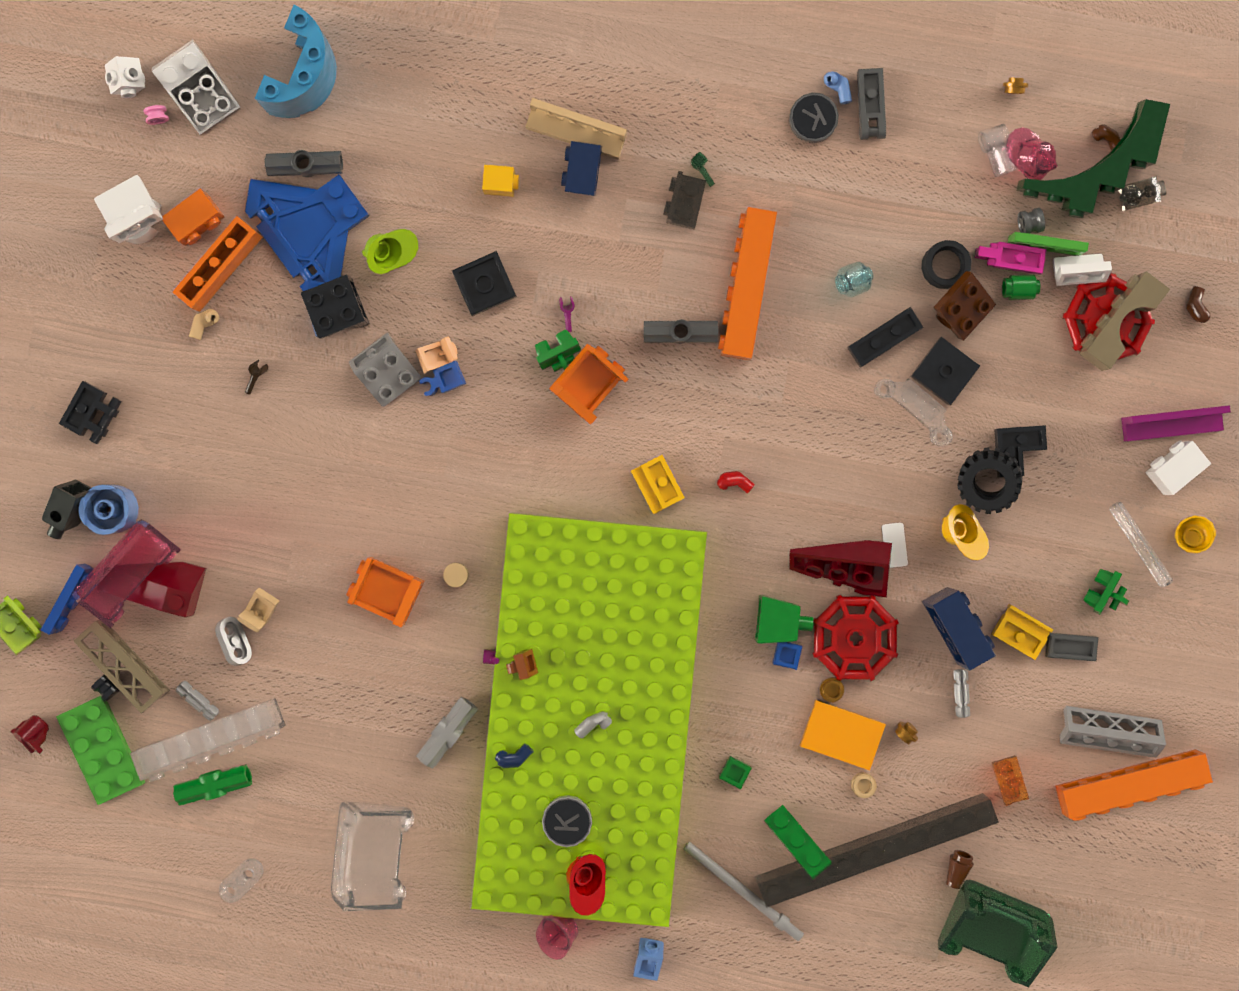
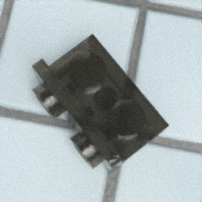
M678 171L677 177H672L669 191L673 192L671 201L666 200L663 215L668 216L666 223L695 230L706 180L683 175L682 171Z

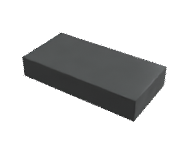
M1050 633L1047 637L1045 657L1097 662L1099 637Z

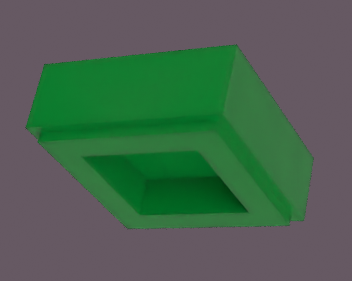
M729 756L719 775V779L741 790L752 767Z

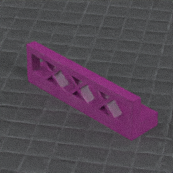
M1230 405L1122 417L1123 439L1126 442L1224 431L1222 414L1231 413Z

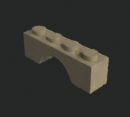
M1147 271L1138 275L1134 274L1125 285L1127 287L1123 295L1119 294L1112 301L1111 306L1113 308L1108 315L1104 314L1097 321L1096 326L1098 328L1093 335L1090 333L1081 343L1083 348L1078 354L1101 371L1111 369L1125 350L1120 339V325L1124 317L1132 310L1143 312L1155 310L1170 290Z

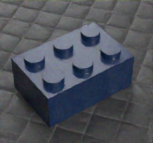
M946 587L922 601L957 665L970 671L996 656L992 650L995 648L994 643L988 635L984 636L980 629L983 626L976 613H971L968 607L970 601L963 591L960 593L959 590Z

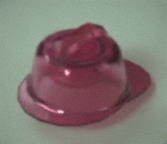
M1021 127L1009 134L1006 141L1007 155L1027 179L1041 180L1050 170H1054L1058 166L1054 146L1049 142L1042 141L1030 129Z
M552 915L543 917L536 931V940L539 947L550 958L555 960L562 959L566 956L572 943L578 936V926L574 918L554 917Z

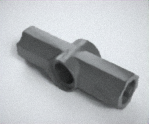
M298 150L295 153H269L265 157L267 176L301 175L302 177L343 174L341 151L307 152L306 150ZM303 159H309L308 167L300 169L299 163Z
M682 319L677 321H644V343L683 344L718 342V321H686ZM684 326L687 329V336L678 338L674 334V328Z

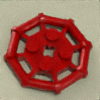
M1110 273L1106 282L1079 284L1076 287L1077 291L1066 313H1063L1062 318L1066 321L1073 342L1072 348L1075 351H1081L1083 340L1090 333L1093 335L1098 328L1096 326L1097 321L1104 314L1108 315L1113 308L1111 303L1117 297L1114 294V287L1124 292L1126 291L1127 287L1125 285L1127 282L1117 277L1115 273ZM1106 287V295L1094 298L1091 294L1092 291ZM1083 299H1085L1088 303L1083 313L1076 314ZM1132 310L1122 320L1120 339L1126 347L1118 360L1131 355L1137 356L1141 352V347L1152 325H1155V319H1152L1150 311H1139L1141 319H1137L1134 317L1135 311ZM1076 320L1081 321L1082 325L1084 324L1085 326L1084 337H1081ZM1141 325L1132 342L1128 336L1133 326Z
M838 595L836 600L813 620V657L817 658L838 681L853 679L870 680L871 682L899 655L897 653L898 619H894L873 595L869 597ZM846 606H865L863 613H849ZM841 608L843 616L833 626L826 623ZM872 610L885 622L884 624L878 626L869 617ZM824 628L831 630V645L824 647ZM887 629V648L881 646V631ZM857 631L858 635L862 636V640H859L857 645H853V641L849 638ZM834 651L843 660L841 666L839 667L827 653ZM879 651L885 653L872 667L870 666L869 661L874 654H877ZM849 663H863L865 670L846 669Z

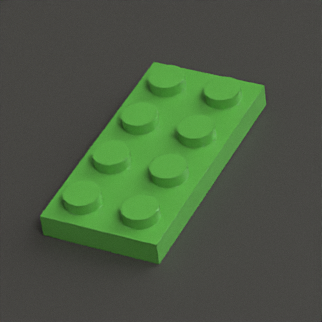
M101 696L56 716L97 805L146 783L108 702H104Z

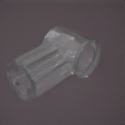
M1005 124L978 133L980 147L984 153H987L995 177L1006 175L1017 169L1009 146L1011 141L1010 134Z

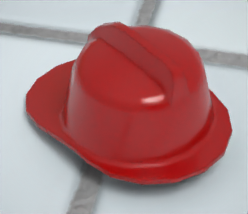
M588 854L576 857V860L569 865L566 872L570 903L574 911L580 915L589 916L594 914L604 902L606 869L604 861L597 855Z

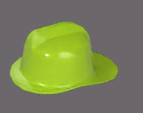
M397 229L386 234H375L368 239L362 254L367 258V264L371 271L377 274H384L412 261L418 251V239L413 232L407 229Z

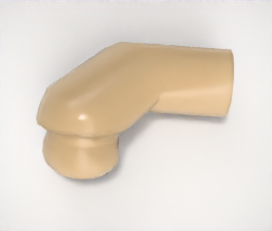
M207 309L196 314L189 337L201 340L204 328L217 323L219 314L213 309Z

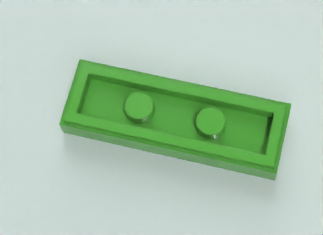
M1014 232L1008 237V243L1042 248L1047 249L1046 251L1074 256L1086 253L1089 245L1087 242Z

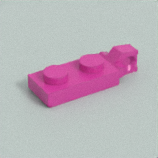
M997 242L990 243V248L983 246L976 248L974 258L988 260L987 265L993 266V268L1041 275L1044 270L1047 249Z

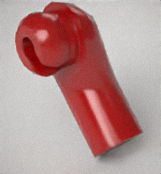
M739 471L724 472L717 480V485L722 490L738 486L747 494L755 485Z

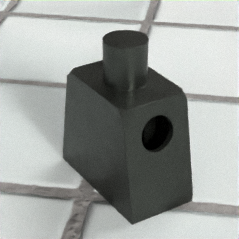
M76 479L54 486L42 516V520L50 525L47 531L48 536L54 539H61L65 531L80 524L79 503L91 487Z

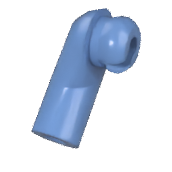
M834 71L826 73L824 83L829 88L838 92L840 104L851 103L852 97L848 79Z

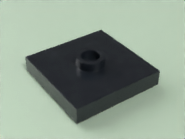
M497 251L452 270L472 317L517 297Z
M939 337L910 377L946 404L952 405L980 365L943 337Z

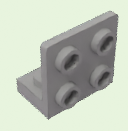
M388 332L349 361L354 374L383 407L421 379L420 374L399 350Z

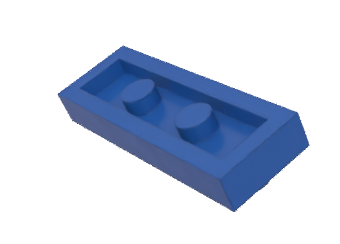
M85 563L75 566L41 631L51 635L64 630L69 621L67 616L71 610L76 608L80 601V592L89 585L92 579L90 574L93 567Z

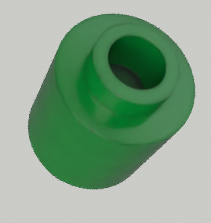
M1010 275L1009 278H1003V298H1009V300H1033L1036 294L1040 293V280H1036L1035 275Z

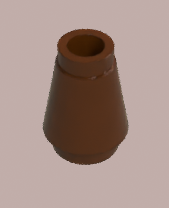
M955 850L950 855L946 881L948 886L960 889L974 866L972 855L962 850Z

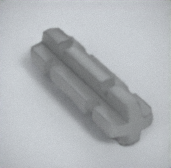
M957 669L953 672L954 680L956 681L954 683L955 703H957L955 707L956 716L966 718L970 716V707H968L970 703L969 684L966 683L968 671Z
M187 681L181 682L176 688V692L181 697L185 696V700L198 712H203V716L209 721L213 720L218 715L219 709L214 705H210V701L196 689H191L193 686Z

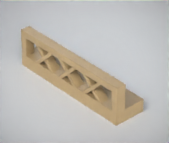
M532 98L526 129L570 144L571 141L601 145V154L619 160L626 139L627 129Z

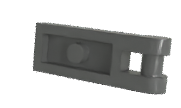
M883 68L858 69L860 140H868L869 137L885 139L886 115ZM869 120H876L877 126L869 127Z

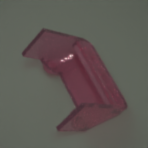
M140 519L80 583L72 596L78 604L109 628H112L114 626L113 622H117L125 612L122 608L126 599L157 565L162 563L167 565L181 549L151 524Z

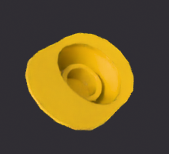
M963 504L953 506L949 514L942 519L943 537L950 544L957 545L962 554L970 560L977 561L983 559L989 549L986 533L971 508Z

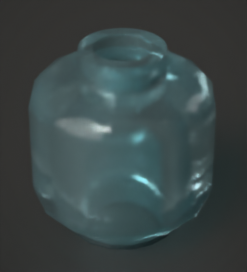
M860 261L841 267L835 277L836 288L847 297H855L865 293L871 288L873 272Z

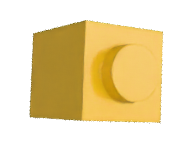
M484 165L482 185L484 194L514 197V190L519 189V175H515L514 167Z

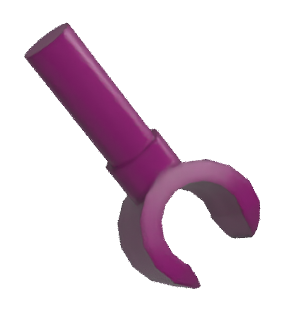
M571 296V302L567 306L563 305L562 297L559 298V305L565 316V328L568 332H572L571 312L575 307Z
M484 649L483 664L495 665L499 663V659L495 658L496 650Z

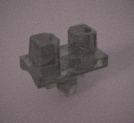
M1157 176L1127 184L1123 189L1118 190L1121 194L1119 199L1123 202V211L1160 202L1161 196L1167 193L1165 182L1163 180L1157 181Z

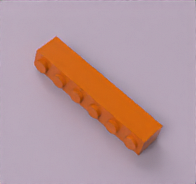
M748 207L745 214L741 213L738 228H742L741 238H736L734 252L738 253L737 262H732L730 276L734 277L733 287L728 286L726 301H730L728 311L724 310L722 325H726L725 334H720L718 349L722 350L721 356L748 361L752 359L777 216L775 211Z
M1195 749L1055 785L1062 814L1069 819L1078 821L1085 819L1086 815L1095 813L1100 815L1109 813L1112 808H1129L1134 806L1135 802H1153L1158 799V796H1176L1185 789L1199 790L1204 788L1205 784L1212 783L1213 781L1206 754Z

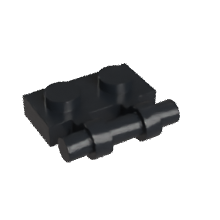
M82 381L59 424L79 436H84L87 429L93 431L89 440L99 444L101 438L106 437L109 431L107 428L113 417H117L119 413L118 408L122 401L112 397L110 403L106 404L103 402L107 395L106 392L86 381ZM99 409L104 413L99 423L96 424L92 420Z

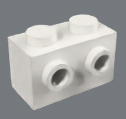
M1180 440L1169 448L1170 452L1165 457L1160 456L1150 464L1151 468L1145 472L1163 495H1174L1211 465V462L1194 441L1182 442Z

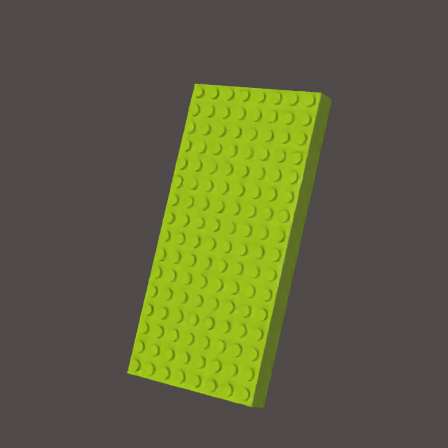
M509 513L495 658L499 659V663L494 666L471 909L669 927L707 532ZM532 649L538 673L523 680L519 679L518 672L508 674L506 664L515 661L513 655ZM601 711L608 713L607 716L612 719V723L606 729H602L598 724L584 738H579L575 734L574 729L587 717ZM524 743L529 745L534 751L518 768L503 769L498 766V762L495 760V756L499 751L504 750L508 754H515ZM570 795L578 797L588 806L591 811L592 826L590 833L583 842L576 846L563 847L556 845L548 839L543 831L542 818L544 810L550 802L557 797ZM594 854L602 858L605 863V898L598 911L585 916L575 912L571 906L566 872L569 865L576 860V857Z

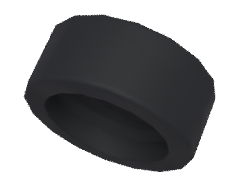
M944 240L936 243L926 251L922 259L921 269L924 278L930 285L940 289H949L965 271L970 272L972 260L969 251L962 244L956 241ZM944 250L955 253L961 263L958 274L950 279L938 277L932 268V261L935 255Z

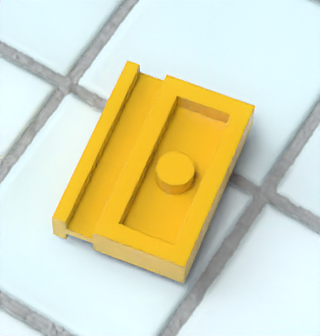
M663 455L631 470L653 514L685 498Z
M1008 604L1007 610L1002 614L991 635L1036 660L1053 629L1013 605Z

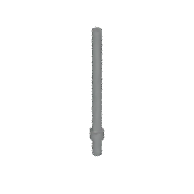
M690 841L684 846L683 849L771 919L775 927L780 931H786L795 940H801L804 933L791 924L787 916L776 912Z

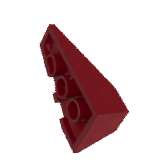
M864 540L790 549L789 569L815 579L823 577L832 580L833 585L838 587L844 584L855 588L854 592L861 595L887 598L892 543Z
M187 562L104 566L98 590L162 612L186 618L195 614L207 568Z

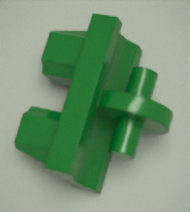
M563 330L555 335L559 346L551 349L547 340L536 344L535 349L538 355L536 359L541 369L544 370L552 366L554 372L561 368L565 370L575 359L573 355L581 351L576 337L573 338L567 330Z
M1103 569L1099 570L1094 581L1105 586L1106 589L1102 595L1089 589L1083 599L1085 603L1094 608L1093 612L1100 615L1109 598L1113 599L1109 608L1115 611L1120 603L1128 605L1129 600L1124 598L1127 591L1125 587L1120 586L1117 593L1113 592L1122 576L1121 573L1117 571L1112 573Z

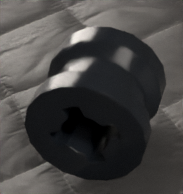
M105 674L91 686L94 692L101 694V699L104 702L120 691Z

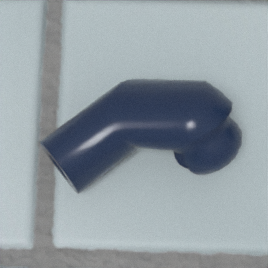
M524 743L515 754H508L504 750L499 751L495 756V760L498 762V766L503 769L518 768L534 751L529 745Z

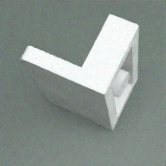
M1102 254L1055 257L1052 261L1056 286L1106 282L1112 271L1111 261L1104 262Z

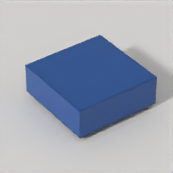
M777 642L772 664L797 670L802 645L790 642Z

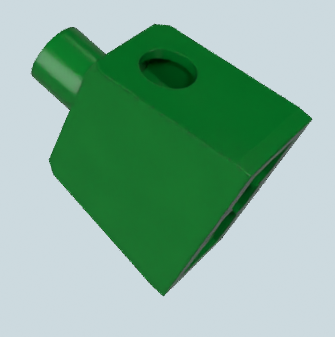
M759 595L755 641L760 644L797 641L798 630L812 632L813 617L800 616L801 606Z

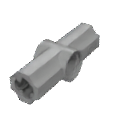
M464 697L458 699L446 717L444 716L432 731V736L416 757L424 765L433 769L444 756L447 749H451L461 736L464 727L477 712L478 708Z

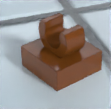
M532 649L513 655L515 661L506 664L508 674L518 672L520 680L530 678L538 673Z

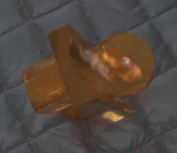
M1014 755L991 762L1004 805L1008 806L1018 801L1028 800L1029 795L1017 757Z

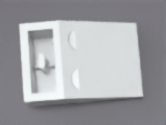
M191 40L152 67L154 75L199 134H202L240 108L194 40Z

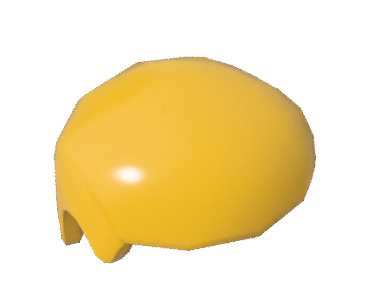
M1194 515L1185 518L1178 524L1175 531L1176 543L1187 553L1198 554L1206 551L1211 547L1216 537L1213 523L1202 516Z

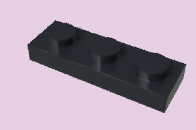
M909 307L847 348L861 368L924 327L912 308Z

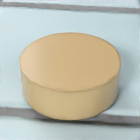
M457 562L449 564L443 573L444 581L451 587L464 585L469 576L467 568Z
M866 772L857 773L851 780V788L860 798H869L876 791L877 784L875 779Z

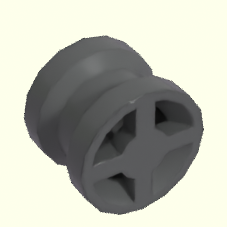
M1034 208L1032 212L1020 211L1018 213L1017 221L1021 233L1030 234L1033 231L1040 233L1045 230V217L1041 208Z

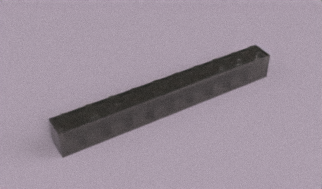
M981 793L823 851L832 864L813 880L797 861L757 875L755 878L767 908L999 823L991 799Z

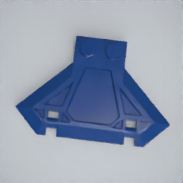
M338 174L319 189L250 179L245 212L250 219L257 215L262 221L256 226L292 277L295 278L301 275L305 282L300 285L302 291L341 277L348 231L369 217V214L343 178ZM268 207H271L274 211L270 216L265 210ZM312 266L317 270V273L314 275L309 271V268Z

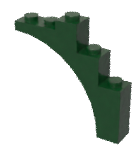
M1149 99L1138 102L1132 120L1121 140L1108 155L1094 166L1064 179L1045 181L1022 179L1018 181L1016 191L1024 192L1023 196L1037 199L1038 195L1048 197L1047 201L1052 203H1062V200H1064L1062 210L1068 211V216L1084 218V215L1092 214L1098 190L1103 193L1115 194V191L1125 188L1129 167L1146 169V167L1156 164L1170 104Z

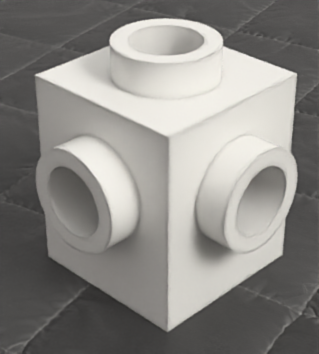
M116 56L105 64V79L109 85L110 94L121 95L122 98H132L145 88V76L142 73L139 58Z

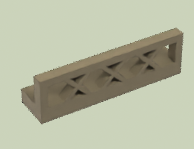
M104 619L94 621L74 640L78 647L141 714L170 691ZM92 632L99 638L98 648H89L83 641ZM103 652H112L116 656L115 667L106 666L103 663ZM120 670H129L133 675L132 685H126L120 681ZM137 688L146 689L153 696L144 705L137 699Z

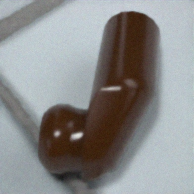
M1105 124L1099 125L1098 128L1092 131L1094 139L1096 141L1105 139L1111 150L1121 140L1118 132Z
M1193 286L1186 309L1196 322L1205 323L1211 316L1210 312L1201 302L1205 289Z

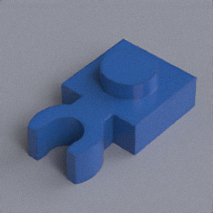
M457 361L450 362L433 370L434 378L424 377L419 381L420 384H426L427 382L431 384V389L424 393L425 396L435 395L438 388H440L441 393H447L466 384Z

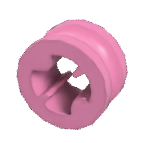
M155 105L145 108L144 114L148 116L146 123L157 125L167 122L169 118L165 115L166 107Z

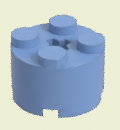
M120 485L94 486L88 490L79 503V516L83 524L92 532L101 535L122 533L133 527L139 512L138 502L134 493ZM107 507H111V512H107Z

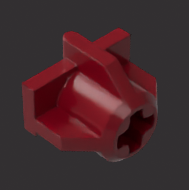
M32 715L28 720L23 721L10 732L30 753L37 752L40 754L43 751L40 746L46 741L49 726L39 716Z

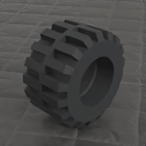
M989 447L984 448L981 452L979 450L975 451L972 456L969 455L964 464H962L957 485L958 490L961 491L960 496L962 500L966 499L967 501L966 505L969 507L973 505L975 511L979 513L981 510H986L985 514H991V511H996L997 514L1002 512L1003 508H1010L1012 502H1016L1023 480L1021 467L1017 465L1018 461L1015 457L1011 458L1010 453L1007 451L1002 453L999 448L990 450ZM995 469L1004 476L1005 485L999 491L986 492L976 484L975 476L981 470Z

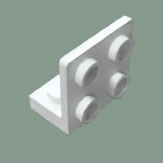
M138 175L94 198L109 226L104 229L110 239L118 243L163 220Z

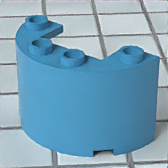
M293 5L284 29L298 35L295 44L303 50L291 79L287 85L264 75L255 96V100L269 115L280 118L300 117V115L309 111L313 112L320 107L330 95L337 73L333 50L321 29L305 10Z

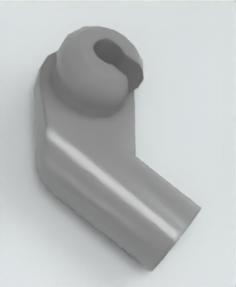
M601 711L587 717L574 729V732L579 738H584L598 724L602 729H606L612 723V719L607 716L608 713Z

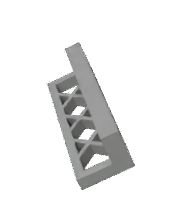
M1071 706L1064 708L1065 728L1060 734L1061 744L1157 758L1166 746L1162 720ZM1072 715L1081 717L1086 723L1083 725L1073 723ZM1102 719L1109 725V727L1102 728L1095 722V720ZM1121 722L1127 723L1134 730L1132 732L1125 731L1118 724ZM1143 727H1155L1156 735L1148 734Z

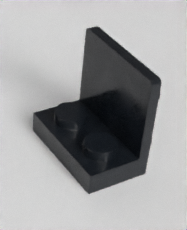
M347 274L301 292L317 337L320 339L355 325L364 327L370 324L353 279Z

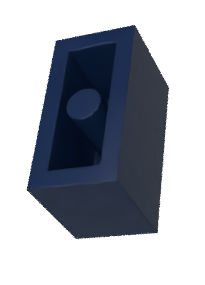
M571 141V146H566L565 161H568V169L563 171L561 186H565V192L596 196L602 153L601 145Z

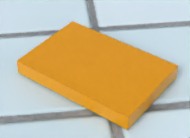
M815 699L800 746L870 770L886 724Z

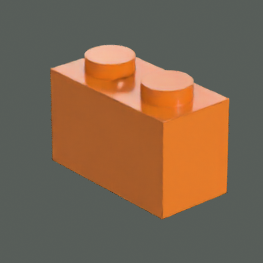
M200 188L163 215L162 221L176 240L186 246L199 241L200 235L206 230H213L221 223L220 220L225 216L210 196Z

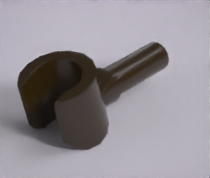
M259 359L250 364L248 368L251 376L245 393L249 395L258 377L268 371V364L263 365L260 369L258 368Z

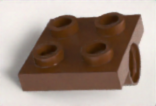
M965 271L933 308L937 311L936 318L940 323L952 330L958 339L964 341L996 306V303L974 274Z

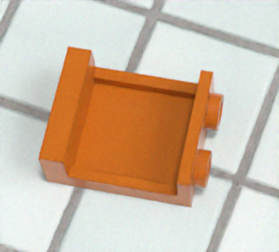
M587 344L549 389L591 425L597 418L592 412L620 380L626 383L629 379L623 374L625 369L616 361L611 363L606 359L609 356L606 351L600 346L594 348Z
M373 557L367 558L366 561L362 560L356 572L359 574L356 583L352 582L346 596L349 597L347 603L360 606L393 621L392 624L403 627L419 595L424 580Z

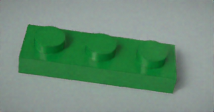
M784 805L780 806L764 820L766 825L812 880L832 864L830 859Z

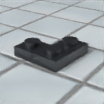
M1046 425L994 429L995 448H999L1002 453L1005 451L1009 452L1011 458L1015 457L1018 461L1017 465L1021 467L1022 476H1025L1023 451L1047 450ZM997 471V478L1004 477L999 471Z

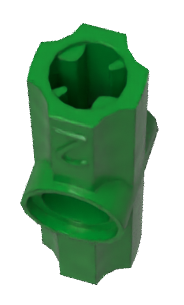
M247 764L224 771L220 769L200 775L199 778L175 784L173 786L174 799L180 806L202 799L207 801L226 795L227 792L251 786L252 774Z

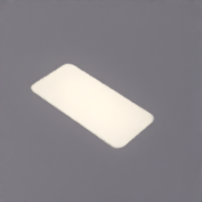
M903 523L882 525L883 542L892 543L890 568L907 566L908 560Z

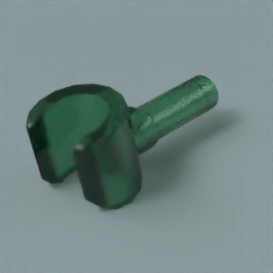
M698 152L691 159V166L703 175L711 187L715 183L703 167L708 159L701 152Z

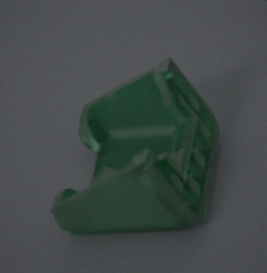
M966 880L960 887L938 939V950L948 955H958L962 948L965 947L1005 964L1008 978L1012 982L1019 983L1028 988L1058 948L1054 921L1046 911L974 880Z

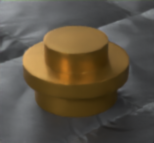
M1009 78L1008 82L1003 83V87H1005V93L1025 94V88H1028V83H1024V78Z
M827 678L820 685V695L828 702H836L842 698L844 686L836 678Z
M900 721L897 724L898 728L895 732L902 741L909 745L912 741L916 742L918 740L916 735L918 731L911 723Z

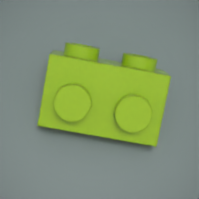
M7 595L0 604V638L17 656L41 637L39 629L42 626L33 616L28 618L22 612L25 610V607L17 598L12 600Z

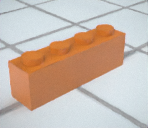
M236 216L173 290V293L190 308L200 312L263 236Z

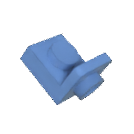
M640 938L633 977L658 980L663 962L664 942Z

